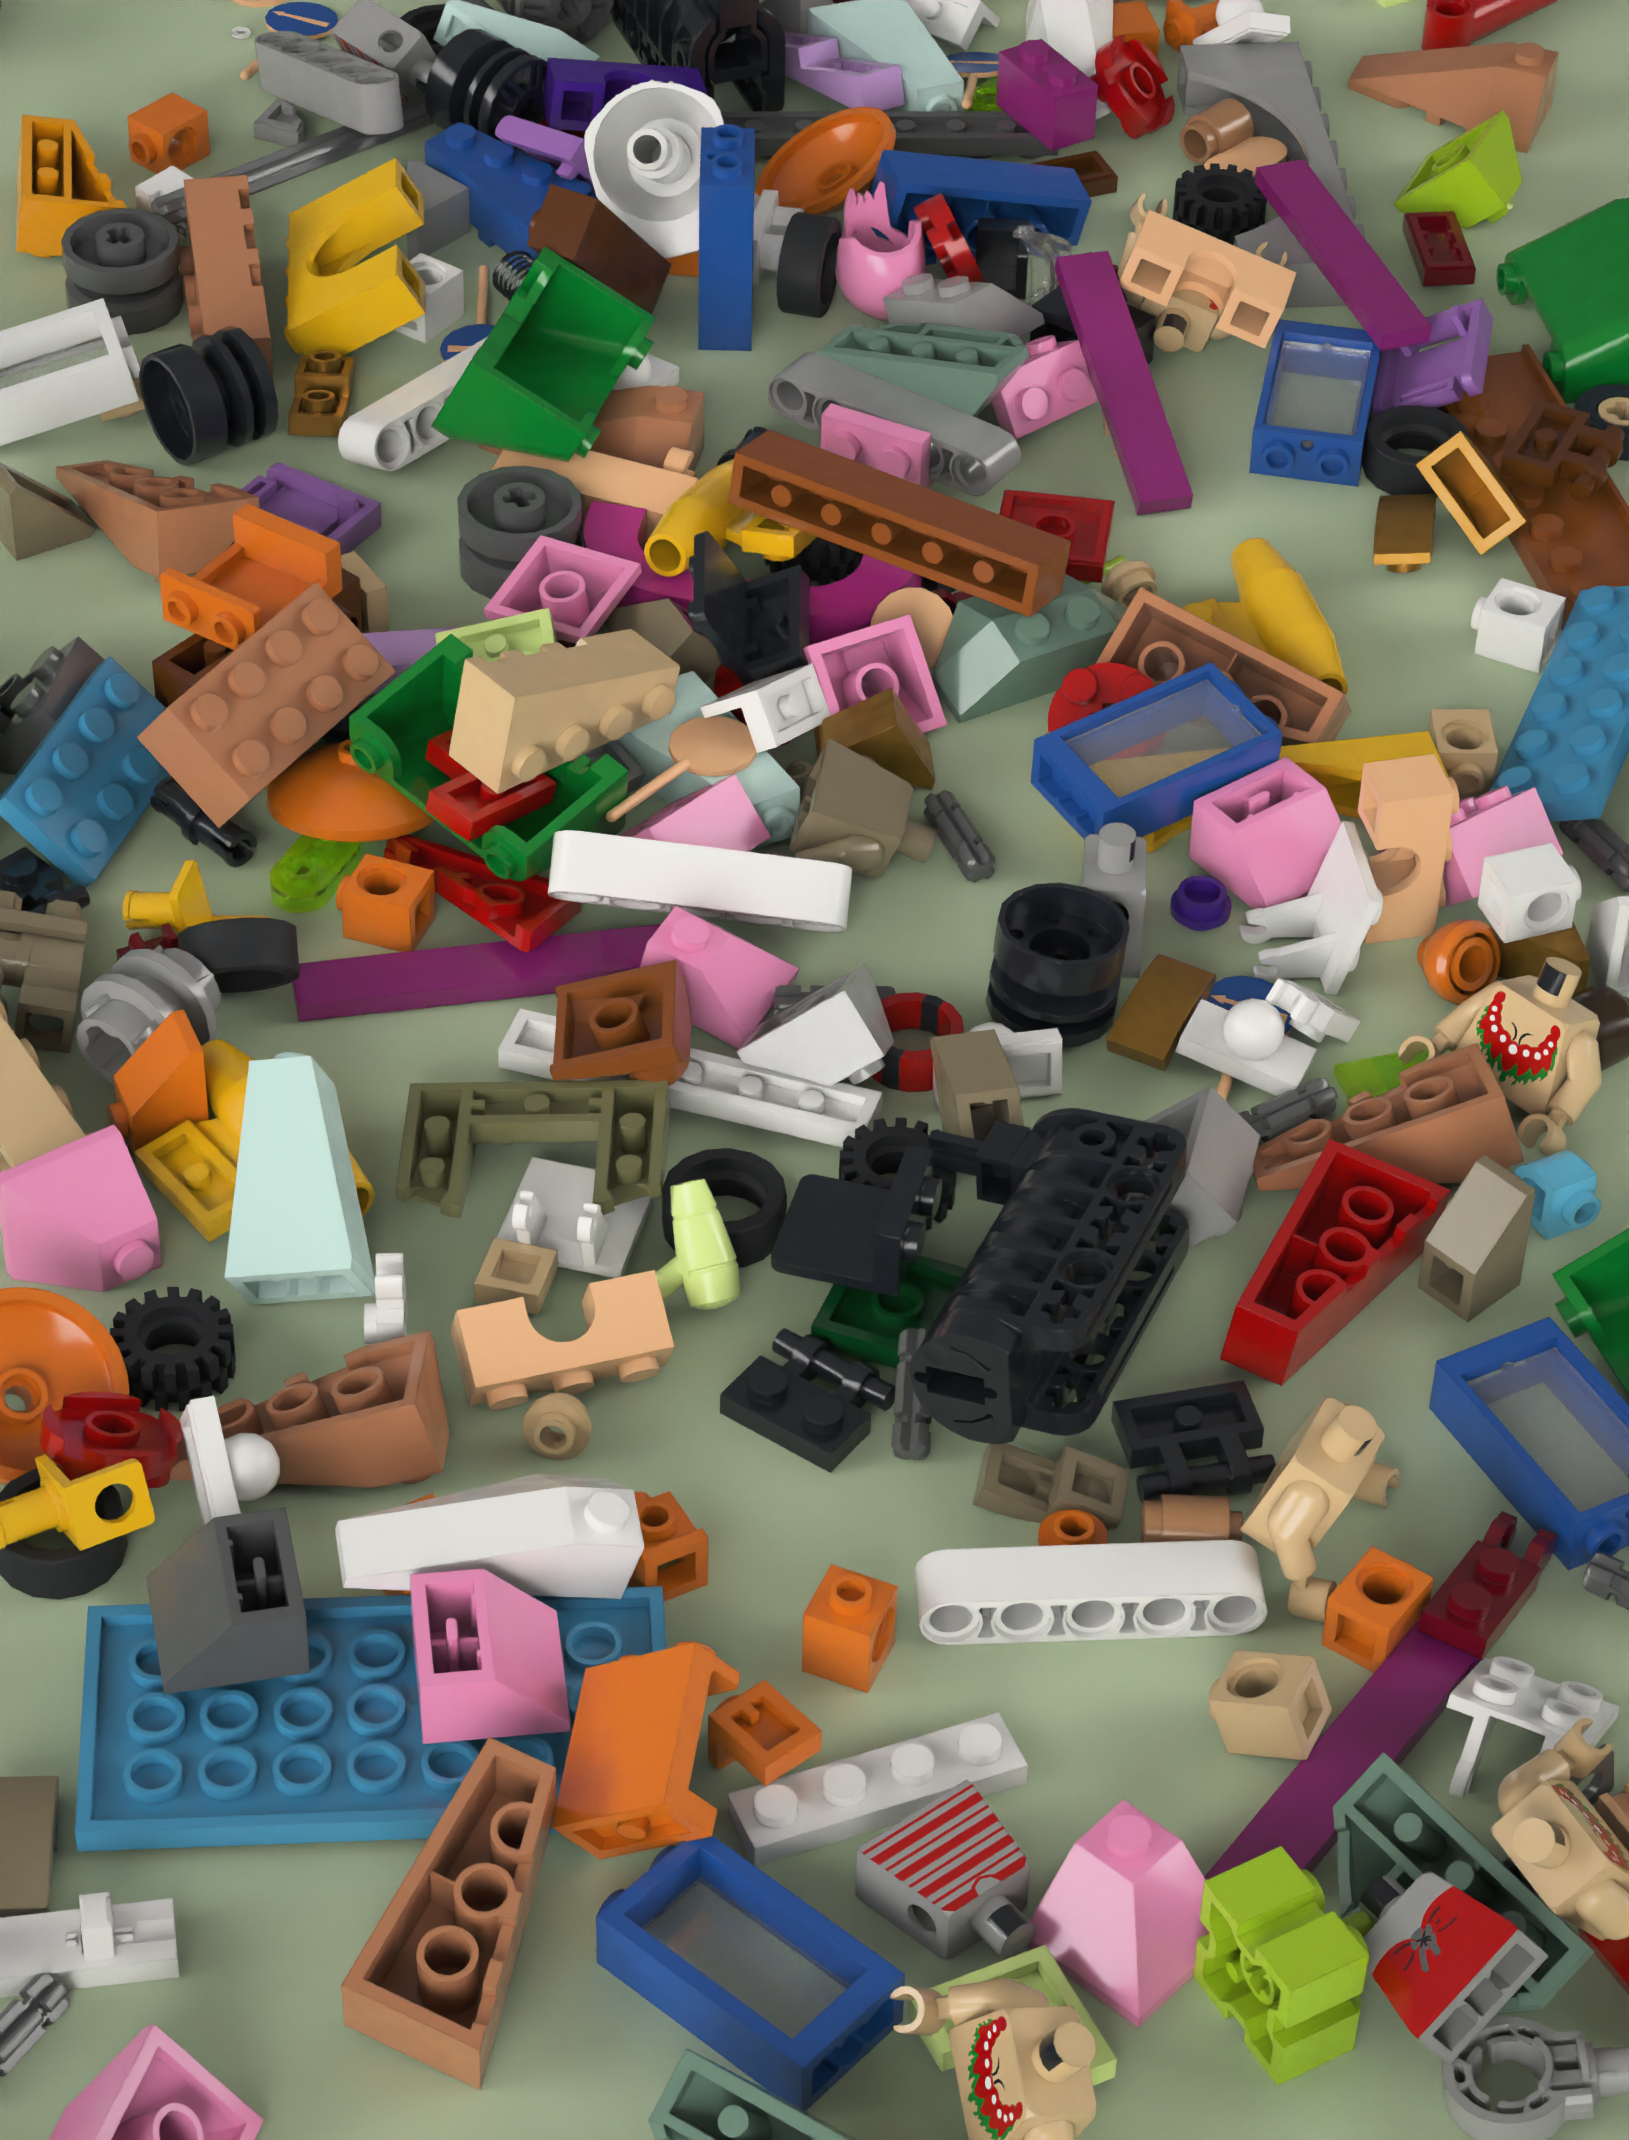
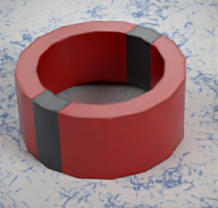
M912 992L897 993L881 999L891 1033L901 1029H919L931 1032L936 1036L964 1033L962 1016L952 1004L937 996ZM891 1046L885 1056L882 1057L885 1067L871 1076L873 1080L894 1090L903 1092H927L933 1090V1059L931 1049L908 1051Z

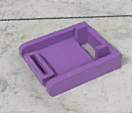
M507 115L500 120L495 129V135L502 142L510 144L513 148L550 164L558 169L556 174L562 178L571 181L577 178L593 186L584 147L585 139L512 115Z
M1482 298L1463 305L1458 304L1452 306L1449 310L1425 317L1432 326L1430 342L1381 352L1373 399V412L1375 416L1382 411L1398 406H1424L1436 409L1462 400L1464 391L1470 397L1483 392L1493 317ZM1461 336L1460 339L1419 352V349Z
M275 463L267 470L266 477L258 475L241 489L259 497L260 509L340 542L341 555L354 550L382 526L381 503L282 463Z

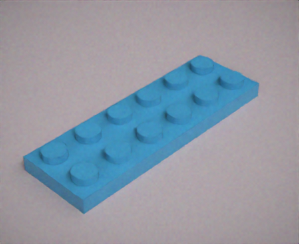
M1600 585L1580 591L1489 790L1492 791L1508 785L1511 794H1515L1535 787L1550 822L1600 819L1629 752V586L1610 587Z

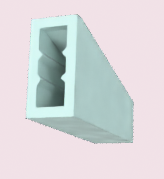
M855 0L809 8L808 34L837 37L840 57L901 65L905 105L885 111H963L964 80L906 0Z
M694 671L678 676L675 690L676 699L670 714H667L658 721L650 722L618 739L646 772L640 785L641 787L675 764L668 750L672 732L680 724L693 718L703 717L700 707L718 699ZM731 711L715 715L739 721ZM766 750L758 752L754 761L747 768L735 773L771 836L751 851L792 837L800 805V787ZM685 771L653 795L670 804L733 774L713 777Z
M284 1052L277 1054L274 1059L249 1061L224 1276L249 1305L375 1296V1277L336 1087L311 1055Z

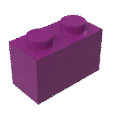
M1042 39L1027 40L1019 46L999 51L996 105L1051 151L1094 138L1098 85Z

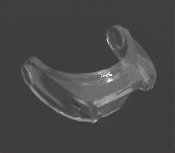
M1017 226V230L1013 231V238H1020L1024 242L1030 259L1031 292L1028 305L1032 307L1034 303L1055 289V283L1056 288L1059 286L1057 277L1055 280L1054 265L1057 257L1071 255V244L1062 237L1036 232L1035 226Z

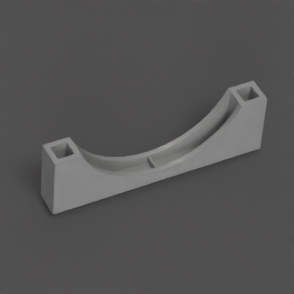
M1299 43L1180 45L1177 91L1184 115L1194 116L1225 98L1238 100L1249 110L1254 125L1253 137L1264 136L1281 141L1288 150L1287 162L1304 159L1365 238L1363 224H1356L1355 198L1353 195L1347 196L1346 170L1345 168H1338L1337 142L1329 140L1327 113L1321 114L1320 89L1319 87H1312L1313 74L1311 62L1304 61ZM1279 215L1266 224L1235 236L1234 246L1252 254H1256L1257 248L1262 243L1269 242L1262 258L1276 264L1280 262L1284 252H1287V260L1284 267L1297 273L1285 308L1347 306Z

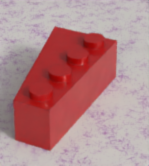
M1329 1139L1236 1304L1220 1359L1282 1386L1423 1254L1425 1239L1444 1212L1451 1190Z

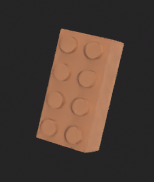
M314 582L168 706L137 738L214 824L220 828L396 671L324 590Z

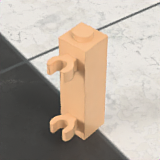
M672 447L669 450L663 469L590 450L584 459L574 453L569 462L504 449L492 468L494 470L510 466H532L548 469L568 478L580 491L582 530L592 501L647 509V540L667 508L699 480L696 477L695 471L688 470L694 453Z

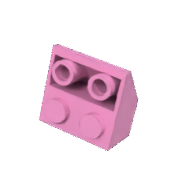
M1284 757L1194 800L1189 858L1215 879L1219 880L1252 909L1266 908L1308 895L1337 834L1341 821L1326 787L1289 758Z
M1505 785L1477 798L1471 796L1459 801V810L1457 814L1451 815L1449 829L1453 847L1452 858L1449 862H1445L1443 881L1446 890L1444 907L1479 896L1485 857L1553 843L1560 855L1563 854L1535 787L1511 794L1508 785ZM1383 849V850L1379 851L1378 853L1380 854V853L1384 852V851L1387 850V849Z
M483 1568L410 1574L412 1632L423 1744L488 1739L489 1737L501 1738L570 1732L566 1682L558 1617L555 1609Z

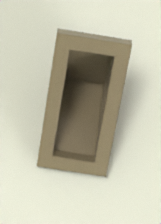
M0 462V541L16 561L90 538L96 528L73 500Z

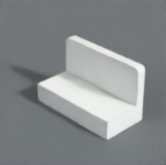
M906 0L933 39L966 52L980 23L997 28L1001 21L980 0Z
M813 663L756 680L700 707L704 718L741 708L757 753L778 747L821 725L823 719L831 716Z

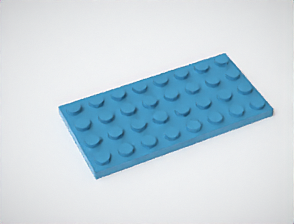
M663 1586L626 1587L621 1599L532 1596L557 1611L570 1715V1732L493 1739L556 1767V1804L585 1668L618 1661L620 1657L625 1655H643L666 1649ZM411 1595L303 1599L306 1613L310 1673L165 1695L150 1604L88 1606L75 1821L77 1852L428 1839L487 1739L423 1744L412 1632ZM552 1828L550 1830V1834H560Z

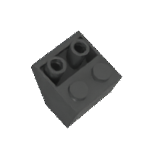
M79 636L60 650L51 646L38 657L27 675L22 678L18 673H15L1 685L0 773L11 775L18 773L95 668L104 661Z
M286 1507L214 1517L146 1576L164 1695L310 1673L306 1613Z

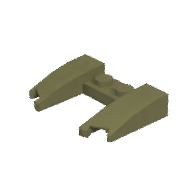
M643 1080L410 1083L396 1183L397 1200L405 1202L415 1199L440 1207V1213L443 1215L461 1218L469 1188L476 1143L508 1145L531 1142H562L573 1144L597 1141L593 1204L600 1205L603 1215L614 1212V1206L648 1195L652 1198L659 1197L662 1194L666 1173L671 1123L668 1080L657 1082Z

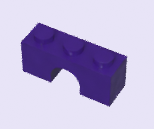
M548 57L542 107L549 128L586 131L591 121L605 105L615 98L616 94L631 88L632 85L649 82L652 79L654 81H662V83L673 81L675 84H681L703 92L706 95L707 90L698 68Z

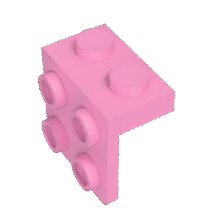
M1049 335L1025 344L1029 357L992 401L1000 428L1009 432L1015 440L1098 402L1079 340L1056 342L1055 335Z
M832 403L821 414V449L929 488L934 480L929 479L931 433Z

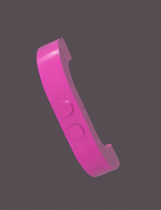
M592 501L584 521L583 547L641 564L642 573L615 608L669 598L688 610L689 602L693 601L694 581L690 571L687 570L673 577H665L654 572L645 559L647 509ZM863 554L860 565L849 576L831 584L809 587L810 645L870 627L872 616L881 601L890 593L905 587L922 588L923 577Z

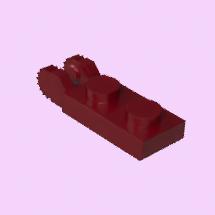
M1501 1511L1498 1517L1490 1524L1483 1542L1479 1540L1475 1542L1424 1607L1417 1630L1483 1660L1535 1592L1539 1576L1545 1570L1554 1552L1558 1539L1557 1535L1541 1529L1530 1542L1523 1559H1520L1512 1552L1506 1550L1515 1537L1517 1517Z

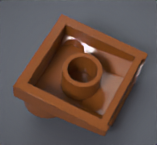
M677 959L556 986L555 994L558 1001L553 1064L550 1065V1074L554 1081L627 1074L630 1080L651 1082L668 1080L669 1087L688 1068L690 1061L691 1012L685 978Z

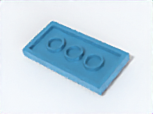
M111 656L95 668L0 795V816L73 883H79L84 888L96 880L150 804L151 796L157 794L153 791L160 781L170 775L137 738L166 707Z

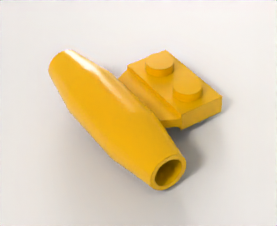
M734 459L708 471L667 508L645 544L644 555L648 565L654 572L665 577H673L689 570V559L694 555V536L708 531L722 549L726 548L731 542L742 546L743 552L763 554V557L770 561H787L795 558L816 536L729 504Z
M1262 538L1248 539L1240 543L1232 552L1230 564L1240 602H1217L1214 597L1182 607V609L1332 686L1343 692L1346 696L1348 684L1336 639L1301 575L1267 540Z
M222 1039L211 1040L201 1046L204 1055L207 1102L216 1118L195 1123L188 1119L134 1152L139 1170L209 1243L230 1230L249 1061L255 1060ZM349 1151L363 1217L373 1204L375 1191Z

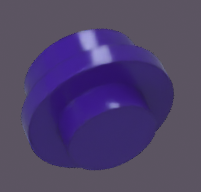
M1209 876L1186 878L1179 884L1178 889L1171 897V915L1178 923L1191 930L1207 931L1220 927L1228 921L1231 915L1232 903L1227 895L1225 886L1219 880Z

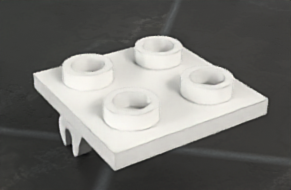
M1342 821L1306 897L1266 908H1255L1245 913L1249 924L1260 925L1257 927L1239 926L1241 937L1250 944L1264 943L1271 938H1312L1287 946L1260 951L1258 956L1261 964L1272 966H1252L1255 978H1261L1275 984L1278 978L1320 977L1325 994L1337 995L1347 973L1352 972L1357 966L1360 946L1370 926L1375 925L1381 916L1383 896L1375 884L1369 867L1368 853L1362 847L1354 822Z
M532 1157L497 1238L558 1250V1267L611 1278L622 1277L654 1198L648 1195L614 1206V1212L603 1215L600 1205L593 1204L595 1169Z
M1504 1656L1494 1657L1493 1660L1484 1658L1450 1693L1446 1706L1474 1717L1461 1758L1451 1781L1449 1794L1464 1799L1465 1793H1469L1497 1718L1544 1735L1545 1739L1540 1752L1542 1753L1547 1749H1553L1555 1744L1582 1718H1589L1593 1721V1724L1582 1734V1737L1590 1746L1595 1747L1617 1719L1620 1706L1604 1701L1603 1694L1587 1684L1564 1681L1559 1685L1534 1676L1535 1670L1520 1660Z

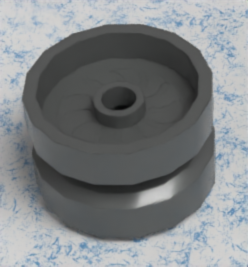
M118 208L103 210L79 218L66 229L61 240L63 265L67 275L65 288L68 309L103 298L110 318L121 315L128 335L147 333L165 326L180 313L184 296L182 277L178 268L181 262L179 237L175 226L163 216L139 209Z
M532 466L497 468L481 473L466 483L457 498L461 577L473 591L489 599H492L540 535L582 547L580 535L582 530L580 491L568 478L551 470Z

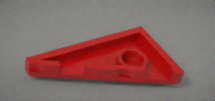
M408 834L387 839L386 848L384 849L385 858L434 870L435 892L520 951L530 953L581 912L582 903L560 900L548 895V878L535 875L521 882L510 878L502 879L488 868L481 857Z

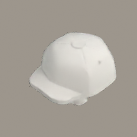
M651 79L649 82L632 85L631 88L616 94L615 98L605 105L588 126L585 133L584 147L597 198L660 255L668 259L699 251L701 127H717L723 125L724 122L715 101L703 92L681 84H675L673 81L662 83V81Z

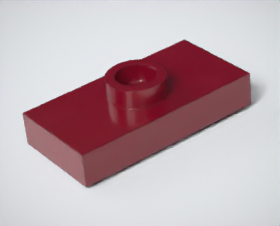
M1455 212L1404 214L1402 230L1422 285L1474 284L1476 267Z

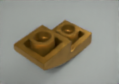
M330 350L314 351L308 356L300 357L294 374L295 396L288 414L289 435L339 436L343 423L348 419L354 380L355 358L341 357L338 352Z
M1436 494L1385 495L1379 497L1374 535V565H1387V570L1390 572L1407 573L1420 570L1421 564L1431 563L1434 551L1433 526L1436 518Z
M1158 954L1138 980L1106 1037L1107 1051L1166 1071L1177 1048L1180 1036L1200 1000L1207 1001L1216 982V974Z

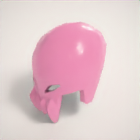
M880 181L873 198L868 190H866L864 198L859 192L855 196L853 188H850L843 208V232L837 246L835 274L846 300L852 306L874 319L889 321L883 298L901 289V282L906 278L926 273L925 244L922 223L919 219L909 221L908 236L890 226L885 184ZM871 227L878 229L889 240L876 236Z

